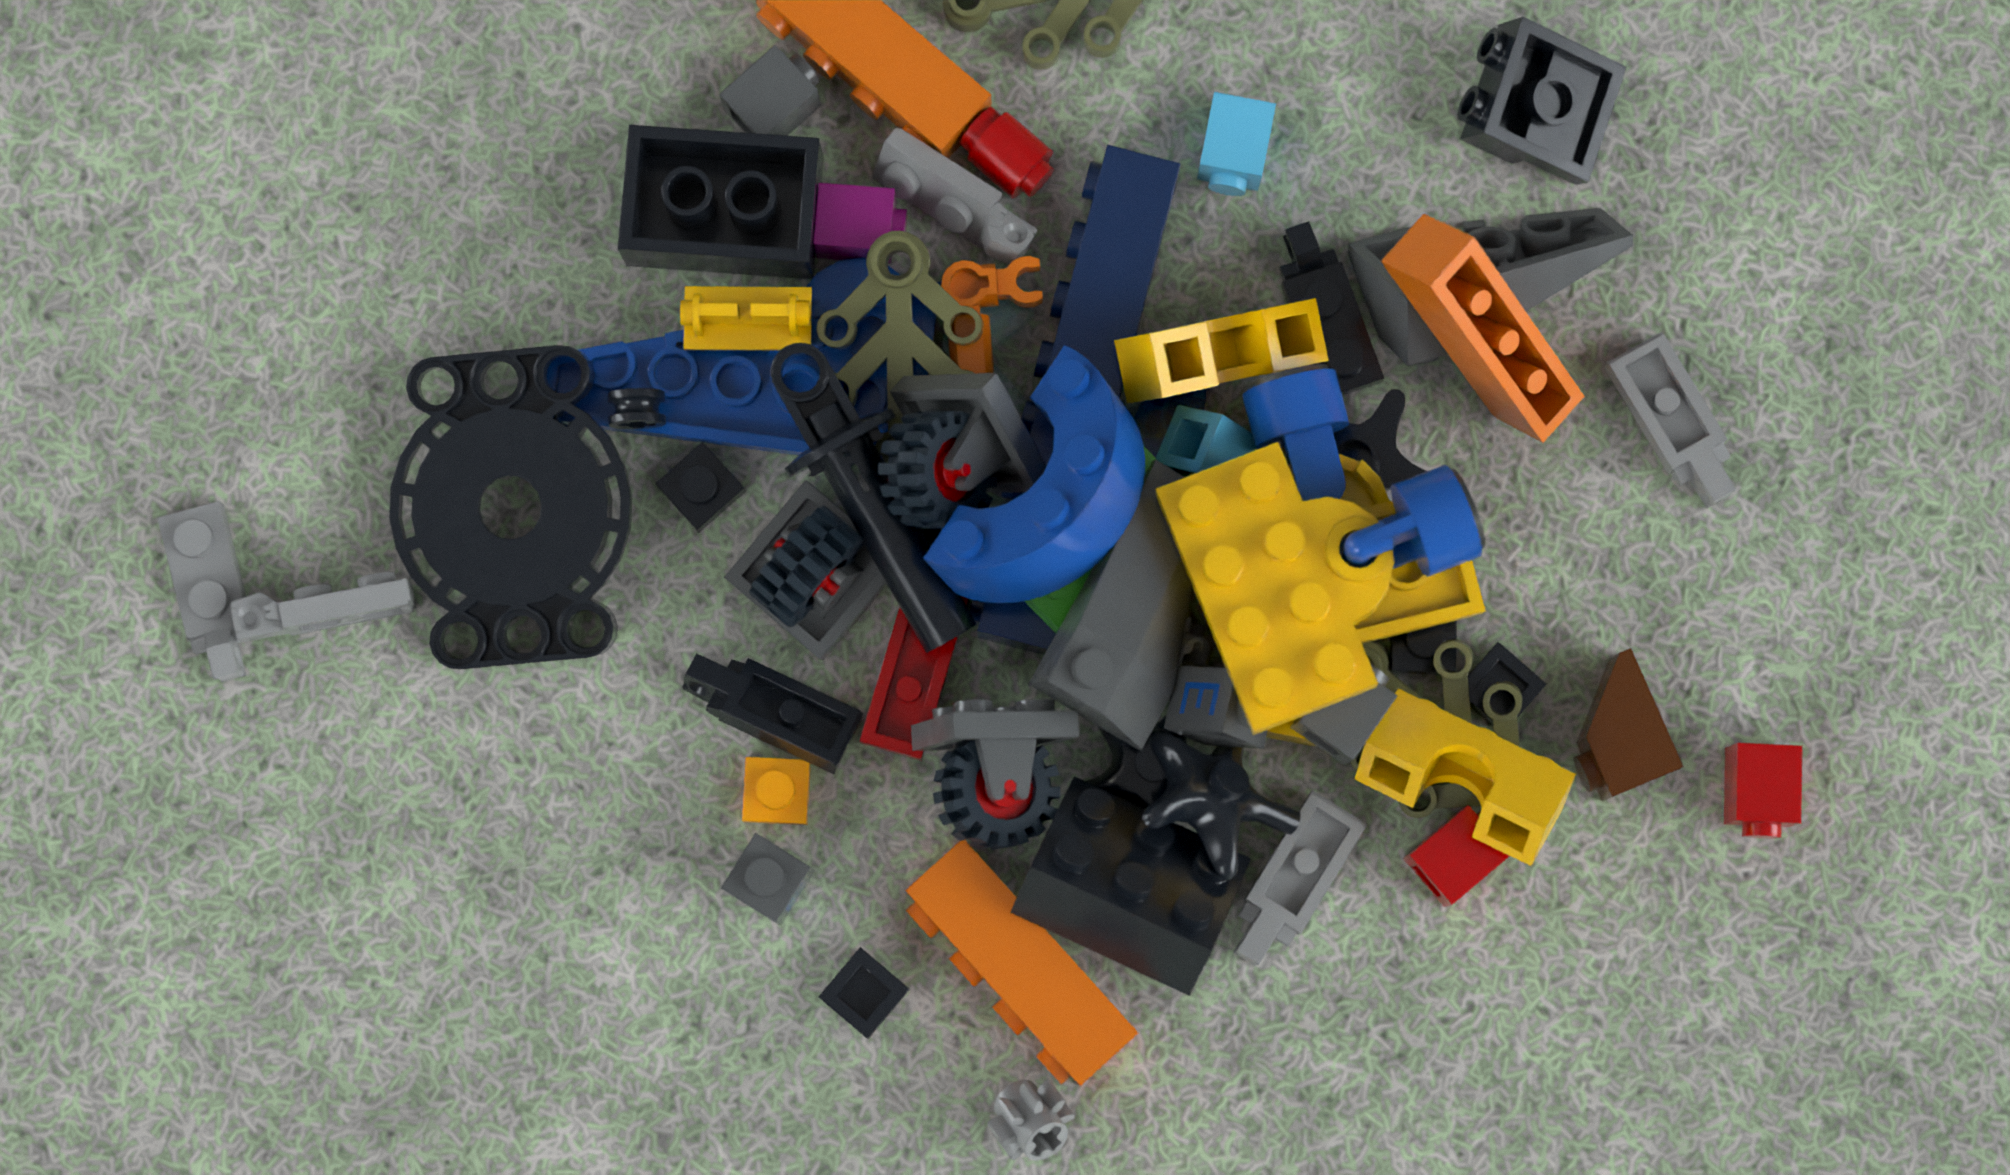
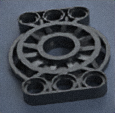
M554 345L430 357L421 360L413 366L407 376L406 390L409 400L417 409L431 417L415 431L399 457L390 486L389 520L396 550L410 577L433 602L449 611L435 623L430 632L429 641L434 657L439 663L448 668L470 669L589 658L605 653L612 647L617 638L618 624L615 615L608 606L592 597L605 586L622 559L631 530L632 492L626 466L611 437L588 413L575 406V404L589 394L594 384L595 372L589 358L583 352L573 347ZM563 356L571 357L580 366L581 380L572 391L558 393L548 384L547 369L556 358ZM500 362L508 363L517 373V387L509 397L495 399L485 389L484 375L493 364ZM437 368L445 369L453 377L455 384L454 392L445 403L432 405L422 395L421 382L430 370ZM566 412L575 417L569 426L558 420ZM442 422L451 427L442 437L432 432ZM587 428L600 441L611 463L603 466L595 450L584 440L582 436ZM421 445H426L430 450L419 467L415 483H405L413 458ZM507 476L520 477L528 481L538 492L541 502L540 518L535 527L525 536L515 539L501 538L492 533L483 522L480 512L481 498L487 487L497 479ZM614 477L617 479L621 497L620 520L612 518L613 498L609 480ZM403 496L412 497L411 518L415 536L406 538L402 520ZM609 532H618L611 555L599 572L594 564L605 548ZM421 549L428 564L442 578L436 587L422 573L412 554L413 551ZM582 578H585L590 584L582 592L573 588ZM455 589L467 596L459 604L447 597ZM584 610H590L598 614L603 620L605 627L601 641L593 647L580 646L573 640L570 633L572 619ZM520 616L532 618L541 630V640L538 646L529 653H520L514 650L507 639V630L510 623ZM457 622H465L471 625L478 637L477 648L472 655L465 659H458L450 655L444 644V636L447 629Z

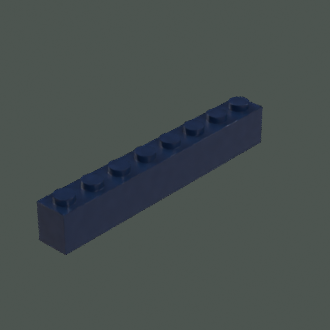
M1111 145L1106 147L1102 164L1094 161L1090 162L1082 192V198L1092 200L1086 223L1076 220L1074 222L1066 252V257L1076 259L1071 282L1058 281L1050 317L1060 319L1055 341H1042L1034 377L1042 379L1063 346L1066 345L1087 358L1098 369L1120 399L1123 382L1114 340L1137 336L1176 189L1181 163ZM1027 400L1021 419L1030 436L1035 440L1038 451L1047 466L1054 450V428L1033 401ZM1002 493L1001 497L1014 500L1024 493ZM972 600L970 613L973 619L979 622L977 629L978 638L1045 655L1056 633L1025 601L987 603Z

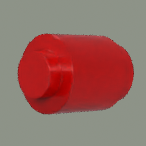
M993 107L987 108L975 119L959 143L969 153L967 160L1012 199L1019 196L1022 192L1032 197L1043 187L1054 171V168L1048 164L1053 150L1009 112L1001 115Z

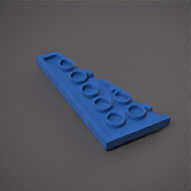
M912 294L913 323L934 342L938 316ZM886 296L857 323V336L854 342L844 349H833L825 345L819 339L816 329L821 315L828 310L837 309L843 302L825 306L820 304L812 305L811 345L824 354L834 373H838L886 323ZM843 318L830 320L826 327V334L833 341L841 340L848 332V324ZM684 330L665 333V336L624 343L621 341L579 349L592 362L595 376L594 384L589 394L575 404V406L588 413L603 430L791 455H800L809 448L771 379V365L779 351L684 350ZM563 356L556 358L547 369L548 384L558 393L572 391L581 380L579 364L571 357ZM797 356L790 359L783 370L785 385L795 392H805L812 389L817 384L820 376L818 363L808 356ZM913 358L914 376L929 375ZM887 360L858 389V399L853 407L860 419L888 409ZM839 381L845 393L847 394V396H849V388L847 384L843 381ZM628 388L663 390L665 392V401L660 403L659 412L666 416V425L650 429H617L610 427L608 417L615 413V406L608 402V393ZM567 412L558 418L559 421L566 425H570L575 419L574 416ZM888 423L879 428L881 433L888 431Z

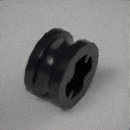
M628 388L609 392L608 402L615 406V413L608 417L609 426L617 429H650L666 425V416L659 412L660 403L665 401V392L652 388Z

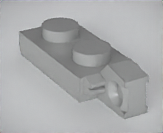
M895 128L884 141L872 179L885 186V188H895L897 198L910 202L935 218L945 229L958 233L975 245L977 244L979 248L985 249L986 255L1007 265L1013 260L1024 256L1030 248L1038 229L1007 210L1000 203L1002 192L901 128Z
M1660 332L1611 359L1604 365V369L1668 475L1672 474L1673 479L1679 486L1690 481L1706 508L1728 498L1736 488L1720 464L1730 458V454L1724 444L1727 441V437L1665 335Z
M217 501L158 517L186 638L190 640L193 653L196 655L204 652L207 653L213 678L221 680V683L246 676L238 644L241 642L237 640L231 602L247 596L224 504Z
M381 572L358 578V588L333 592L331 584L311 585L294 590V600L279 603L262 592H258L231 602L237 640L242 643L284 634L294 636L411 613L417 608L413 586L407 578L396 580L395 572Z
M1314 790L1309 792L1298 810L1301 818L1296 831L1291 835L1284 833L1243 901L1246 903L1238 914L1239 917L1249 922L1250 926L1233 953L1254 966L1260 964L1274 939L1285 946H1289L1295 935L1302 933L1367 826L1365 822Z

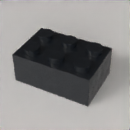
M629 125L618 238V251L626 266L813 279L816 257L813 241L819 183H822L824 161L820 139L814 137Z
M1074 776L1029 868L1011 913L1190 996L1214 949L1251 858L1238 852L1237 874L1230 880L1224 879L1216 872L1198 833L1176 823H1170L1160 828H1150L1144 823L1142 816L1144 808Z

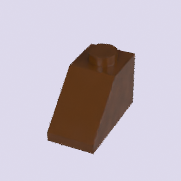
M1630 648L1618 653L1608 660L1576 742L1581 754L1574 757L1577 773L1585 789L1588 792L1597 790L1602 801L1683 768V764L1632 649Z

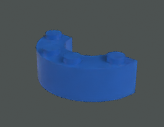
M1066 345L1063 346L1030 396V399L1054 428V450L1043 475L1026 493L1005 505L984 509L958 505L923 558L955 594L980 602L1015 603L1038 598L1059 590L1077 580L1102 560L1122 536L1133 517L1143 489L1145 476V453L1140 431L1126 406L1098 369L1087 358Z

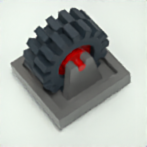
M997 373L903 376L889 391L903 415L901 417L903 424H893L888 431L895 441H883L880 452L888 455L889 460L888 463H878V475H888L889 483L880 486L882 496L895 498L887 507L893 515H902L900 522L905 525L916 526V528H944L958 505L977 509L989 508L993 498L987 493H1026L1043 475L1047 466L1038 451V446L1026 429L1010 399L1008 390L1000 381Z
M807 480L803 482L724 576L728 582L820 660H824L887 586L886 581L863 543V537L858 534L848 514Z
M1051 699L1016 701L1015 706L994 709L992 700H965L954 702V707L932 709L933 719L911 725L912 751H947L941 761L946 763L945 768L935 772L933 781L942 784L941 791L933 793L934 804L943 802L946 812L938 816L943 825L952 823L956 829L951 835L957 840L968 839L971 841L970 847L996 850L1029 842L1028 838L1039 836L1047 829L1042 823L1054 818L1058 809L1050 806L1051 800L1061 797V786L1051 787L1050 777L1059 775L1056 764L1045 765L1043 759L1050 753L1044 746L1079 737L1078 711H1055V702Z

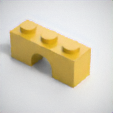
M1316 298L1114 340L1127 403L1165 398L1218 386L1224 382L1329 361Z
M1398 688L1395 692L1398 695L1364 745L1354 780L1411 808L1414 807L1421 793L1433 784L1448 782L1461 785L1477 797L1482 807L1472 838L1532 866L1562 812L1576 774L1557 765L1547 757L1536 755L1498 737V735L1487 728L1473 725L1440 709L1429 700L1417 698Z

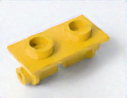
M685 286L684 300L680 302V323L684 325L683 349L780 351L794 343L811 345L812 287Z

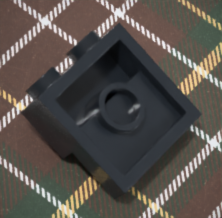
M1523 16L1498 24L1497 28H1492L1486 33L1477 51V61L1485 65L1479 84L1467 90L1458 107L1457 117L1465 123L1460 140L1511 164L1526 161L1575 185L1589 182L1627 67Z

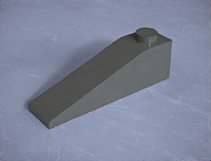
M1601 208L1526 215L1521 220L1520 230L1509 231L1500 227H1486L1484 220L1463 222V232L1476 239L1525 311L1538 305L1633 246V235ZM1411 227L1394 230L1348 244V255L1377 335L1407 366L1431 363L1439 357L1448 354L1381 263V260Z
M1153 460L1145 473L1140 499L1127 528L1114 547L1091 570L1028 684L1070 710L1078 711V714L1138 750H1142L1173 693L1193 587L1155 495L1156 488L1185 477L1158 460Z

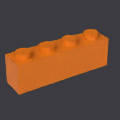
M756 0L757 7L760 8L756 16L760 22L779 39L784 40L790 34L807 49L803 53V57L824 78L831 80L837 74L854 90L849 96L863 112L875 120L883 114L898 128L908 132L948 159L960 147L961 138L975 119L987 108L992 107V97L986 89L881 0Z
M1423 214L1381 260L1383 266L1488 410L1498 420L1544 443L1585 397L1473 236Z
M966 840L959 841L905 890L915 901L905 911L930 939L941 931L958 949L948 959L973 987H976L984 979L1001 997L992 1008L1017 1036L1026 1028L1035 1035L1044 1046L1035 1056L1061 1085L1072 1077L1081 1086L1138 1034L1137 1030L1045 928L1011 913L1017 897L976 851L970 847Z

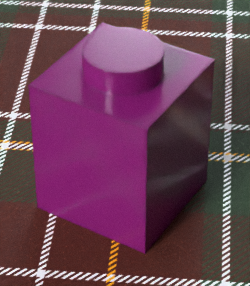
M819 183L813 241L816 257L833 260L867 259L871 245L881 235L891 231L906 232L907 209L896 208L895 188ZM892 256L890 257L888 264L892 263Z

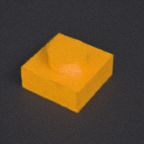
M746 757L742 821L746 823L808 825L811 764L802 759Z

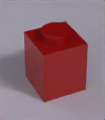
M1735 743L1725 748L1724 825H1742V837L1782 838V827H1791L1802 823V745Z
M1469 805L1457 811L1403 857L1405 862L1444 907L1451 906L1509 857V855L1472 838L1481 810L1476 814Z

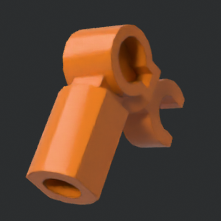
M1032 256L1019 257L1013 260L1007 268L996 269L995 263L979 265L973 261L961 260L954 262L945 270L942 276L941 287L961 306H968L977 311L984 323L982 336L971 345H958L948 338L949 357L962 370H969L974 373H994L990 316L981 314V308L999 306L998 300L1007 299L1023 308H1032L1043 303L1042 291L1026 292L1017 286V279L1023 273L1040 271L1039 258ZM967 314L957 316L952 325L953 333L961 338L970 336L975 330L974 318Z

